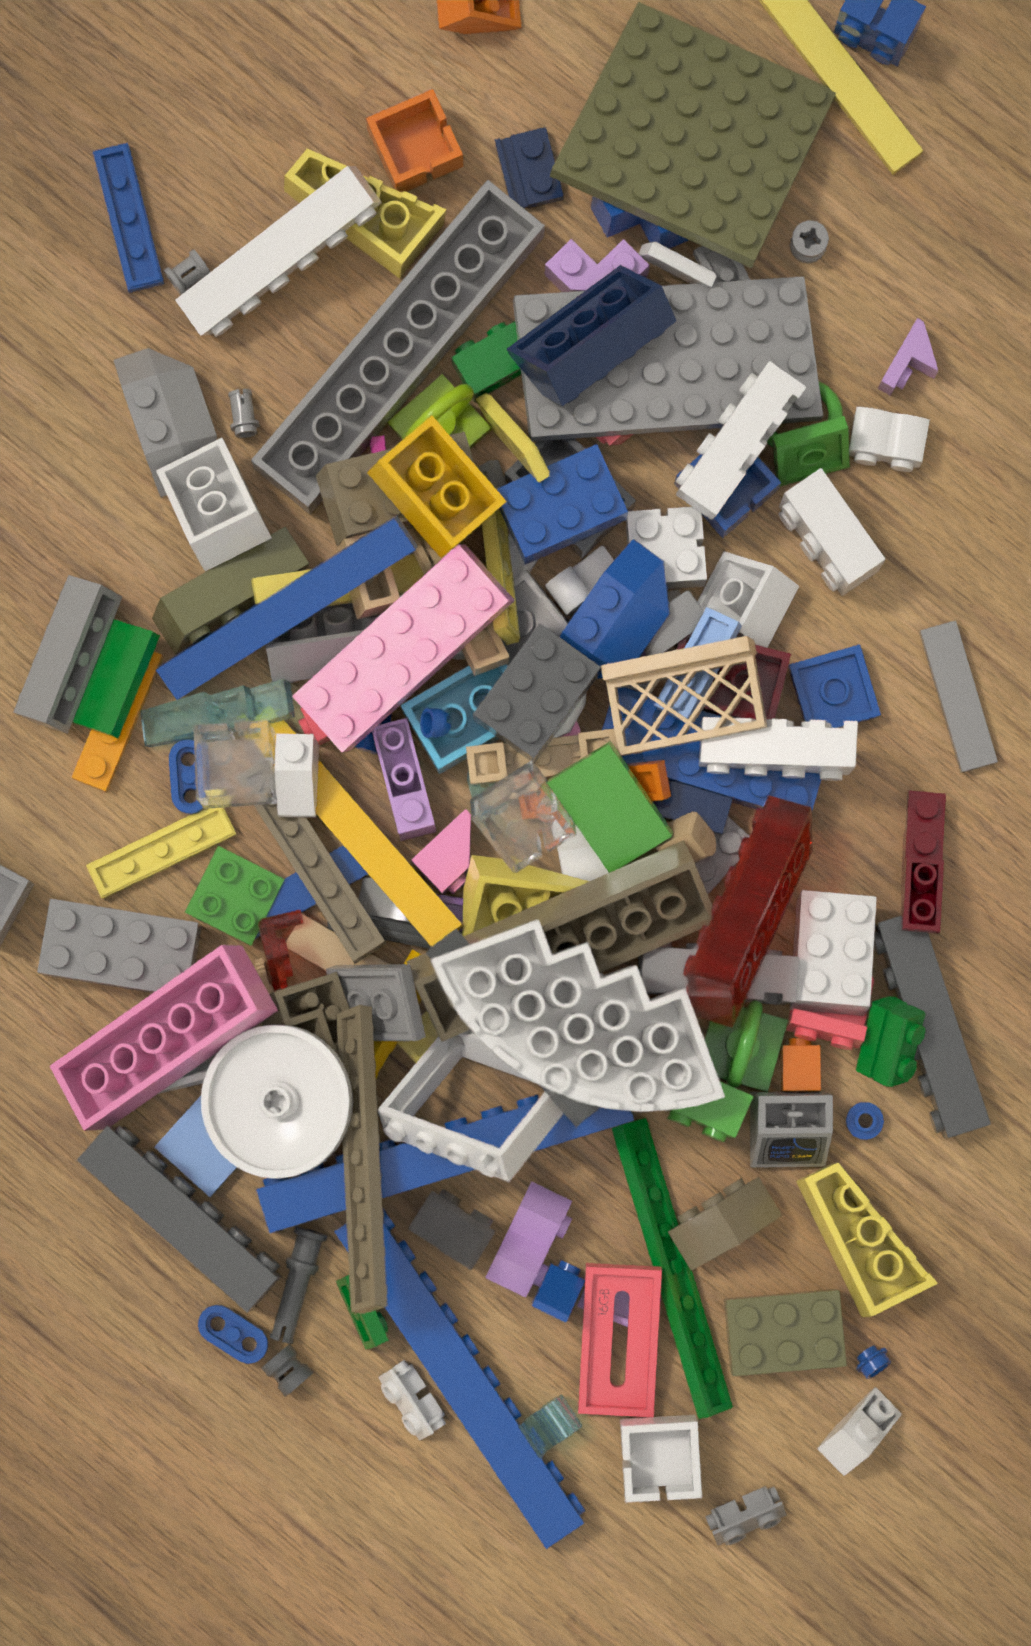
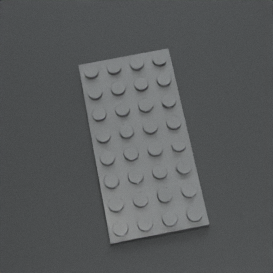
M804 276L714 282L712 287L709 288L700 283L662 286L677 322L668 327L661 336L652 339L640 348L633 357L624 360L608 372L605 378L593 383L581 392L574 401L565 404L563 407L543 396L521 370L528 433L531 441L722 428L723 425L718 422V419L730 403L737 406L743 398L744 394L739 389L751 372L758 376L769 361L806 386L801 396L789 408V412L781 424L821 421L823 417ZM584 291L515 295L513 307L517 341Z

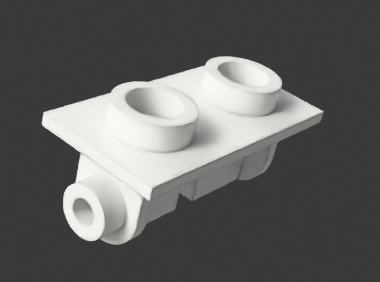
M403 1360L391 1370L378 1377L382 1383L381 1389L384 1396L389 1402L396 1404L403 1415L402 1422L405 1428L412 1435H416L419 1441L433 1434V1431L446 1424L442 1418L445 1414L431 1393L420 1400L416 1396V1393L426 1387L412 1364L408 1366L406 1361Z

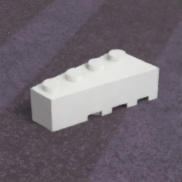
M771 361L767 363L758 376L751 372L739 389L744 394L743 398L737 406L730 403L718 419V422L723 425L718 434L713 436L709 433L697 449V452L702 457L695 467L688 463L675 481L681 485L675 495L712 520L746 474V470L759 456L769 437L773 435L785 419L789 408L804 392L806 386Z

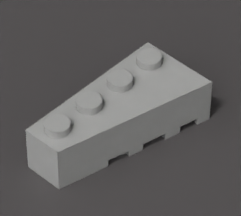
M672 942L638 956V970L647 994L662 995L676 989H686L688 997L739 1002L757 1000L763 1004L775 1005L795 1003L797 999L799 957L782 956L783 951L760 950V954L746 953V948L729 946L723 947V951H709V945L687 943L686 949L672 948Z

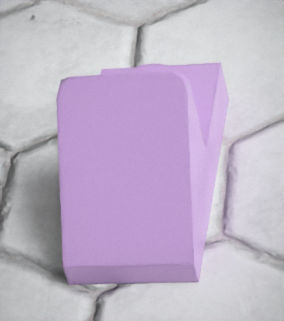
M918 318L878 387L879 390L891 396L895 387L904 388L913 372L912 369L907 367L908 365L931 378H935L938 372L924 321Z

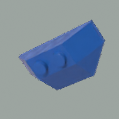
M633 539L604 571L561 633L560 638L600 667L601 665L640 658L670 615L664 560ZM600 671V675L597 679L603 678L602 671Z

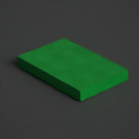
M113 619L73 719V724L119 738L160 638L159 634Z

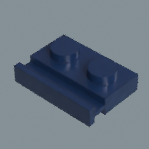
M546 127L510 135L509 138L495 139V147L507 194L522 208L528 207V209L564 199L560 181L550 177L555 160Z

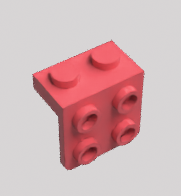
M872 977V984H871V994H872L873 985H874V978H873V977ZM794 1008L790 1010L786 1030L795 1032L794 1036L800 1039L816 1041V1038L830 1041L833 1047L853 1050V1047L859 1048L864 1042L867 1027L864 1026L867 1012L865 1016L803 1011Z

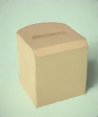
M692 811L668 822L667 824L674 832L673 836L656 846V849L660 851L684 841L694 863L715 853L716 838L714 832L697 812Z

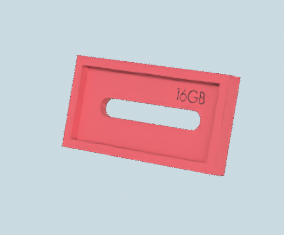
M586 1263L578 1414L654 1417L662 1267ZM626 1291L629 1294L625 1380L623 1384L616 1386L610 1381L614 1298L617 1292Z

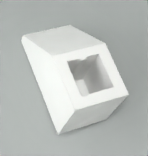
M875 1387L833 1428L817 1449L845 1476L871 1455L902 1413Z

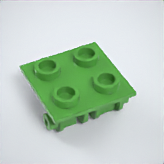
M218 846L185 913L252 946L285 879Z

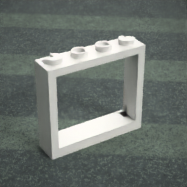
M468 1030L441 1042L438 1036L377 1109L383 1131L393 1141L405 1142L418 1147L425 1153H434L447 1158L456 1165H465L480 1171L488 1177H497L510 1182L564 1113L550 1096L544 1092L500 1148L414 1117L416 1112L462 1057L531 1081L499 1059L476 1037L472 1030Z

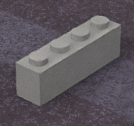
M68 575L13 713L36 724L68 734L121 602V595L101 584Z

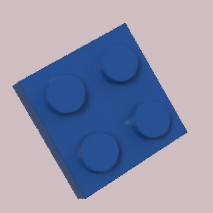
M860 644L788 665L804 722L826 720V723L832 724L831 728L844 727V721H858L860 723L881 716Z

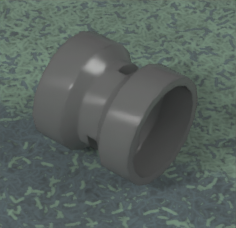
M291 1344L287 1345L261 1368L268 1377L275 1378L278 1382V1389L285 1397L314 1373L307 1364H303L297 1359V1352ZM293 1367L294 1370L285 1377L283 1374Z

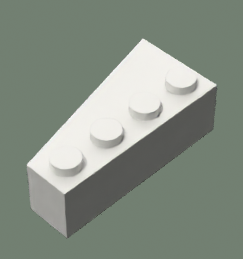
M703 717L701 729L704 731L714 729L720 718ZM734 718L740 723L756 721L752 718ZM787 719L766 720L767 728L700 741L699 766L707 767V773L729 774L730 768L745 769L744 775L767 776V770L782 771V777L801 779L805 778V773H820L821 780L841 781L843 775H849L856 767L858 721H844V728H831L832 724L826 723V720L802 722L801 727L794 726V722ZM727 720L723 727L735 724Z

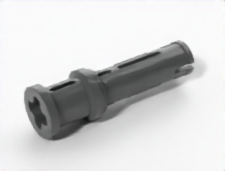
M295 1226L294 1230L297 1237L291 1257L286 1258L285 1262L287 1264L286 1268L290 1270L273 1330L270 1333V1338L279 1341L283 1327L286 1326L282 1342L289 1344L294 1342L293 1338L310 1276L315 1275L319 1270V1266L316 1263L321 1244L327 1241L328 1237L324 1233Z

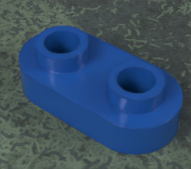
M179 741L171 748L169 753L171 797L173 804L180 812L192 815L202 811L209 803L207 755L203 747L196 741ZM187 753L195 755V762L191 766L182 764V758ZM189 790H195L198 793V798L193 803L186 802L184 798Z
M213 1305L201 1313L198 1320V1329L202 1337L242 1363L251 1364L259 1361L266 1354L268 1338L265 1332L224 1305ZM216 1316L222 1317L225 1321V1327L221 1331H216L211 1326V1321ZM246 1337H253L256 1340L257 1346L255 1350L247 1351L243 1347V1340Z

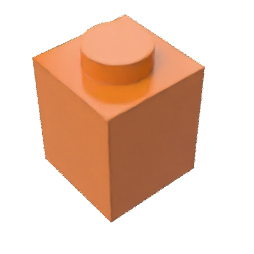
M789 1038V1045L781 1046V1092L821 1091L820 1045H811V1041L800 1038Z

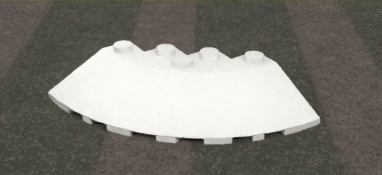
M539 920L525 923L430 959L443 990L457 1013L476 1037L511 1068L549 1091L560 1095L563 1094L578 1102L607 1109L627 1111H666L698 1106L725 1097L686 989H676L649 999L637 966L626 967L600 977L588 943L579 944L551 954Z

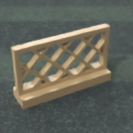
M748 636L601 665L602 677L607 684L619 754L626 756L767 728L755 655H757L755 641ZM747 663L749 677L739 690L724 678L733 665ZM724 667L719 675L712 671V669ZM702 671H706L716 678L704 697L688 687L694 675ZM686 675L682 682L675 678ZM670 679L679 685L667 704L651 694L659 680ZM650 682L646 689L638 685ZM721 682L738 693L725 712L709 701ZM633 686L643 693L631 711L620 705L618 688ZM750 686L753 698L745 694ZM684 690L700 700V703L689 719L673 709V706ZM648 697L664 708L652 726L636 716ZM745 698L754 704L757 721L740 723L730 715L741 699ZM705 705H708L721 714L722 717L714 729L704 731L694 722ZM621 711L628 715L624 722L622 720ZM669 712L685 722L679 734L671 738L657 731ZM634 719L649 731L640 744L627 746L625 730ZM727 720L735 724L723 727ZM690 727L698 731L696 733L686 734ZM654 734L661 738V740L650 741Z

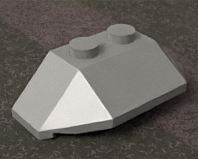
M147 348L114 359V364L143 452L159 495L162 498L167 496L156 470L216 441L217 434L194 368Z

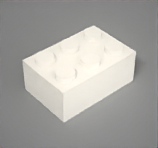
M223 438L156 470L187 540L204 571L272 538Z
M822 468L784 493L779 505L782 510L778 513L779 517L789 531L795 529L803 540L800 543V547L810 561L816 559L823 568L824 572L821 573V576L831 591L834 592L837 589L843 596L880 570L886 560Z
M801 891L796 903L793 956L799 957L797 999L795 1003H790V1010L795 1008L803 1011L865 1016L870 1008L876 897Z

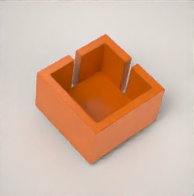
M433 89L366 118L367 131L395 190L402 193L403 191L407 192L427 183L426 175L430 173L434 180L464 167L463 153L450 125L447 126V118Z

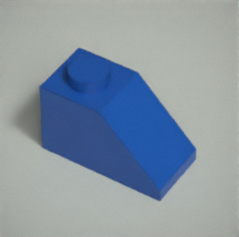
M563 1260L560 1261L558 1266L550 1263L531 1306L566 1323L585 1282V1279L579 1277L581 1269Z

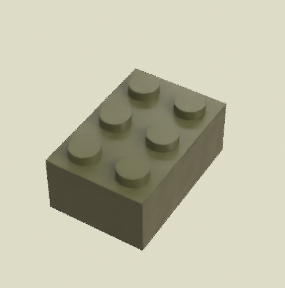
M827 1289L724 1299L730 1374L732 1376L847 1366L840 1290Z

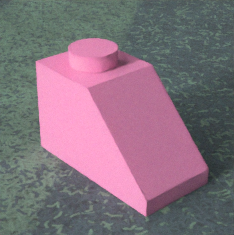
M465 809L411 860L412 864L442 895L448 890L454 894L465 884V874L468 872L470 864L471 814Z

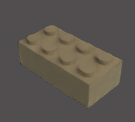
M465 432L450 435L474 463ZM392 449L328 463L317 473L316 479L336 546H339L344 538L371 532L396 515L406 529L414 528L367 474L377 461Z

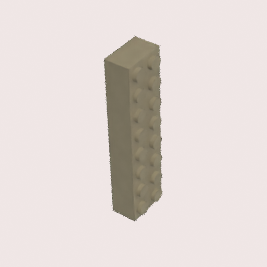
M681 841L463 937L469 944L525 923L539 920L551 954L579 944L588 943L597 969L601 973L714 924L719 920L685 842ZM424 953L408 960L407 964H410L416 989L441 1042L471 1030L457 1013L443 990L427 954Z

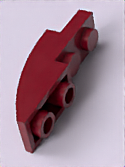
M909 790L907 794L901 881V922L903 931L940 934L945 793Z

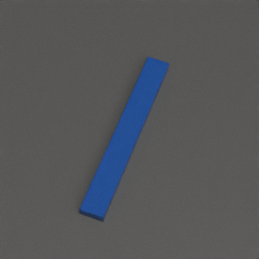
M396 515L160 665L156 671L176 700L412 553L417 549L418 545Z

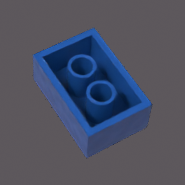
M597 444L547 466L550 476L539 483L531 474H528L496 489L507 501L499 510L524 565L627 520L628 510Z

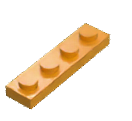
M153 653L119 738L91 730L72 774V779L103 792H108L156 677V669L163 660L162 654Z

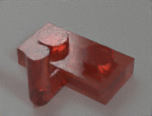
M301 909L265 917L258 923L274 992L287 988V978L293 976L285 937L277 938L275 930L304 924Z

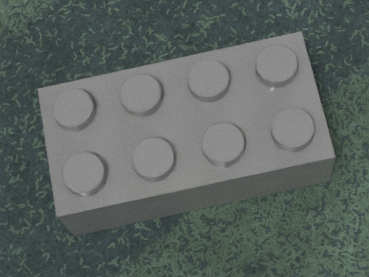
M50 899L37 973L45 976L154 993L196 963L202 925L198 922Z

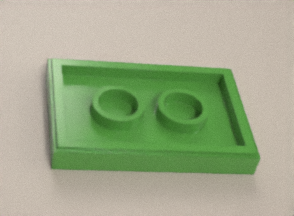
M611 741L551 777L547 782L609 873L623 867L673 836L674 832Z

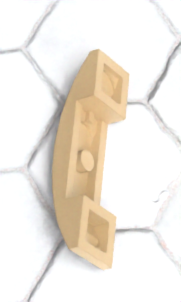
M614 729L553 738L535 764L503 742L466 747L470 784L504 783L553 777L609 741L617 749Z

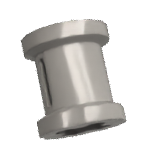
M192 249L189 251V257L172 269L167 267L164 269V273L177 292L182 295L187 289L208 275L210 270L199 254ZM192 268L195 269L184 278H181V276L190 271Z

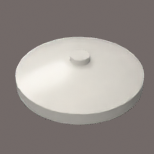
M289 1025L256 1027L231 1039L212 1060L206 1072L201 1091L202 1117L207 1133L215 1147L237 1168L265 1178H286L299 1175L323 1163L342 1142L352 1115L353 1098L351 1083L338 1055L318 1036L304 1029Z

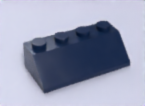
M619 265L508 347L507 351L539 392L563 407L565 404L574 401L581 392L593 383L605 378L608 372L624 360L633 357L640 348L652 339L661 336L677 320L661 285Z

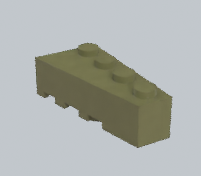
M286 527L271 534V539L213 567L160 598L152 620L175 655L254 606L252 578L307 569L309 562Z

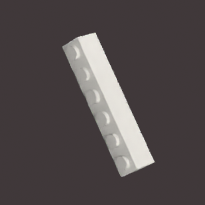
M347 166L175 301L201 336L213 333L217 337L233 325L231 319L238 313L242 312L243 315H246L262 303L259 297L269 289L272 293H275L289 283L288 275L299 267L303 271L319 259L316 254L327 245L331 249L348 237L345 231L352 225L357 223L358 226H362L377 214L374 208L382 202L356 166Z

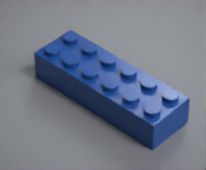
M625 687L617 689L620 705L629 711L632 710L643 694L642 692ZM648 697L636 716L652 726L662 711L658 710L654 706L655 701ZM610 705L602 730L614 729ZM621 711L622 720L624 722L628 715ZM701 711L694 724L701 728L703 717L721 718L722 716ZM667 715L657 731L668 738L676 737L685 725V722ZM634 719L625 730L627 746L640 744L649 731ZM690 727L686 734L696 733L698 731ZM654 734L650 741L661 740V738ZM700 741L621 756L626 764L664 760L668 780L733 798L732 803L805 825L810 820L821 783L820 773H805V778L801 779L782 777V771L767 770V776L744 775L745 769L730 768L729 774L707 773V767L699 766Z

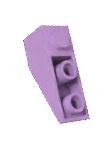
M407 718L378 725L372 730L400 841L436 832Z

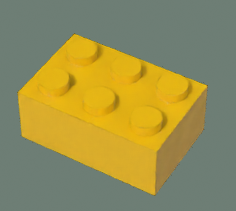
M432 415L377 461L367 472L440 558L444 557L507 502Z

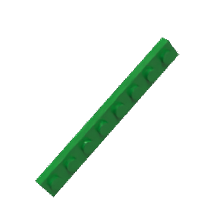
M643 1118L611 1129L652 1266L662 1267L661 1296L698 1419H703L733 1408L693 1272L668 1231L678 1225L647 1119Z

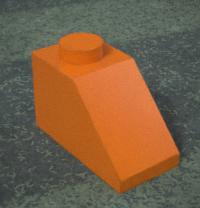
M437 0L439 29L466 35L511 31L521 28L519 0Z

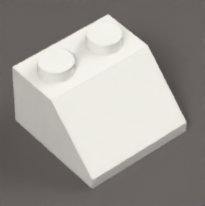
M724 551L697 602L704 611L708 607L740 622L742 627L736 638L748 636L755 641V645L767 648L799 585L774 566Z

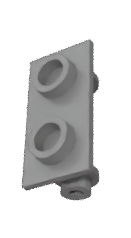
M764 1486L742 1496L747 1508L740 1512L735 1500L711 1509L712 1514L705 1516L711 1530L718 1528L712 1531L717 1546L723 1543L726 1545L738 1543L746 1537V1533L759 1527L761 1530L772 1528L781 1522L780 1518L787 1516L782 1501L774 1504L780 1501L775 1486L769 1489Z

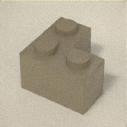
M337 972L269 994L278 1011L262 1021V1026H297L318 1036L335 1052H338L336 1014L349 1009Z
M759 1177L746 1184L741 1178L723 1189L725 1197L719 1192L701 1203L704 1210L699 1211L697 1206H694L677 1217L680 1224L668 1231L691 1271L741 1244L782 1216Z

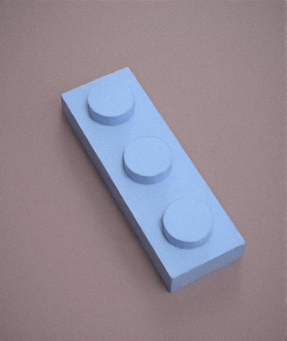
M706 607L685 648L734 639L737 637L742 625L740 622ZM719 668L712 669L717 674ZM706 671L697 672L688 684V687L704 697L714 677ZM686 675L675 678L682 682ZM668 679L658 699L667 704L679 685ZM684 690L673 706V709L689 719L700 703V700ZM655 702L654 706L658 710L663 711L664 708ZM670 712L668 713V715L679 719L678 717H676V716L673 715L672 713H670Z

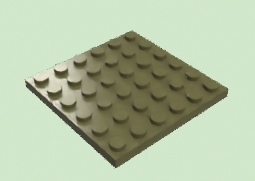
M638 2L551 169L550 177L752 268L834 101L836 93L827 86Z

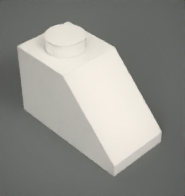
M276 734L274 771L279 817H316L319 744L314 734Z

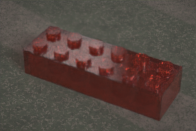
M770 795L763 809L757 808L752 821L753 831L750 837L745 836L743 838L738 853L740 859L736 867L731 866L725 879L726 889L723 896H716L711 910L712 919L709 926L703 925L697 941L698 950L695 956L689 955L683 971V976L688 981L686 992L695 1016L732 1028L736 1023L813 852L812 807Z

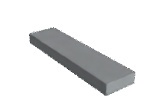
M956 620L920 630L919 634L960 772L963 773L997 763L998 760Z

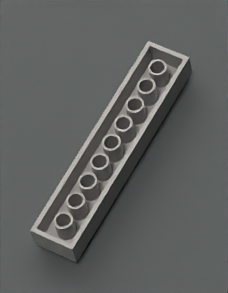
M487 180L251 459L253 468L311 515L323 501L316 479L317 473L325 464L361 456L370 445L371 437L377 436L382 431L388 421L398 412L544 238L545 225Z

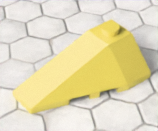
M472 855L463 891L462 935L466 936L589 881L508 859Z

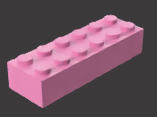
M458 544L292 697L341 752L350 751L515 600L465 544Z
M221 945L50 1065V1068L83 1130H104L106 1126H112L215 1055L231 1039L254 1028L277 1012L278 1009L243 946Z

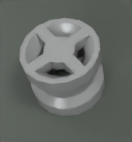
M812 220L804 221L797 225L790 242L791 253L797 260L803 263H813L822 258L829 239L825 227L819 222Z

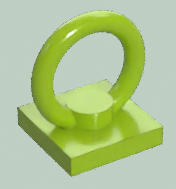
M443 374L388 421V426L403 440L432 415L449 435L465 432L470 449L491 431V426L470 405L474 395L473 388L468 384L454 387Z

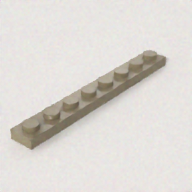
M358 1005L337 1013L336 1016L338 1057L348 1073L353 1098L351 1120L343 1138L351 1313L364 1314L387 1307L388 1288L385 1270L386 1250L383 1232L384 1212L381 1194L382 1174L379 1156L380 1137L377 1118L378 1099L376 1096L374 1025L372 1022V1007Z

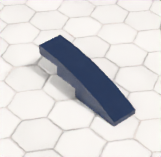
M668 780L671 797L665 800L652 801L667 821H673L692 811L697 812L715 834L721 835L723 834L733 798Z

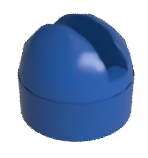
M439 708L424 709L420 719L423 736L425 738H439L447 735L452 727L451 723H447V720L451 718L445 710Z

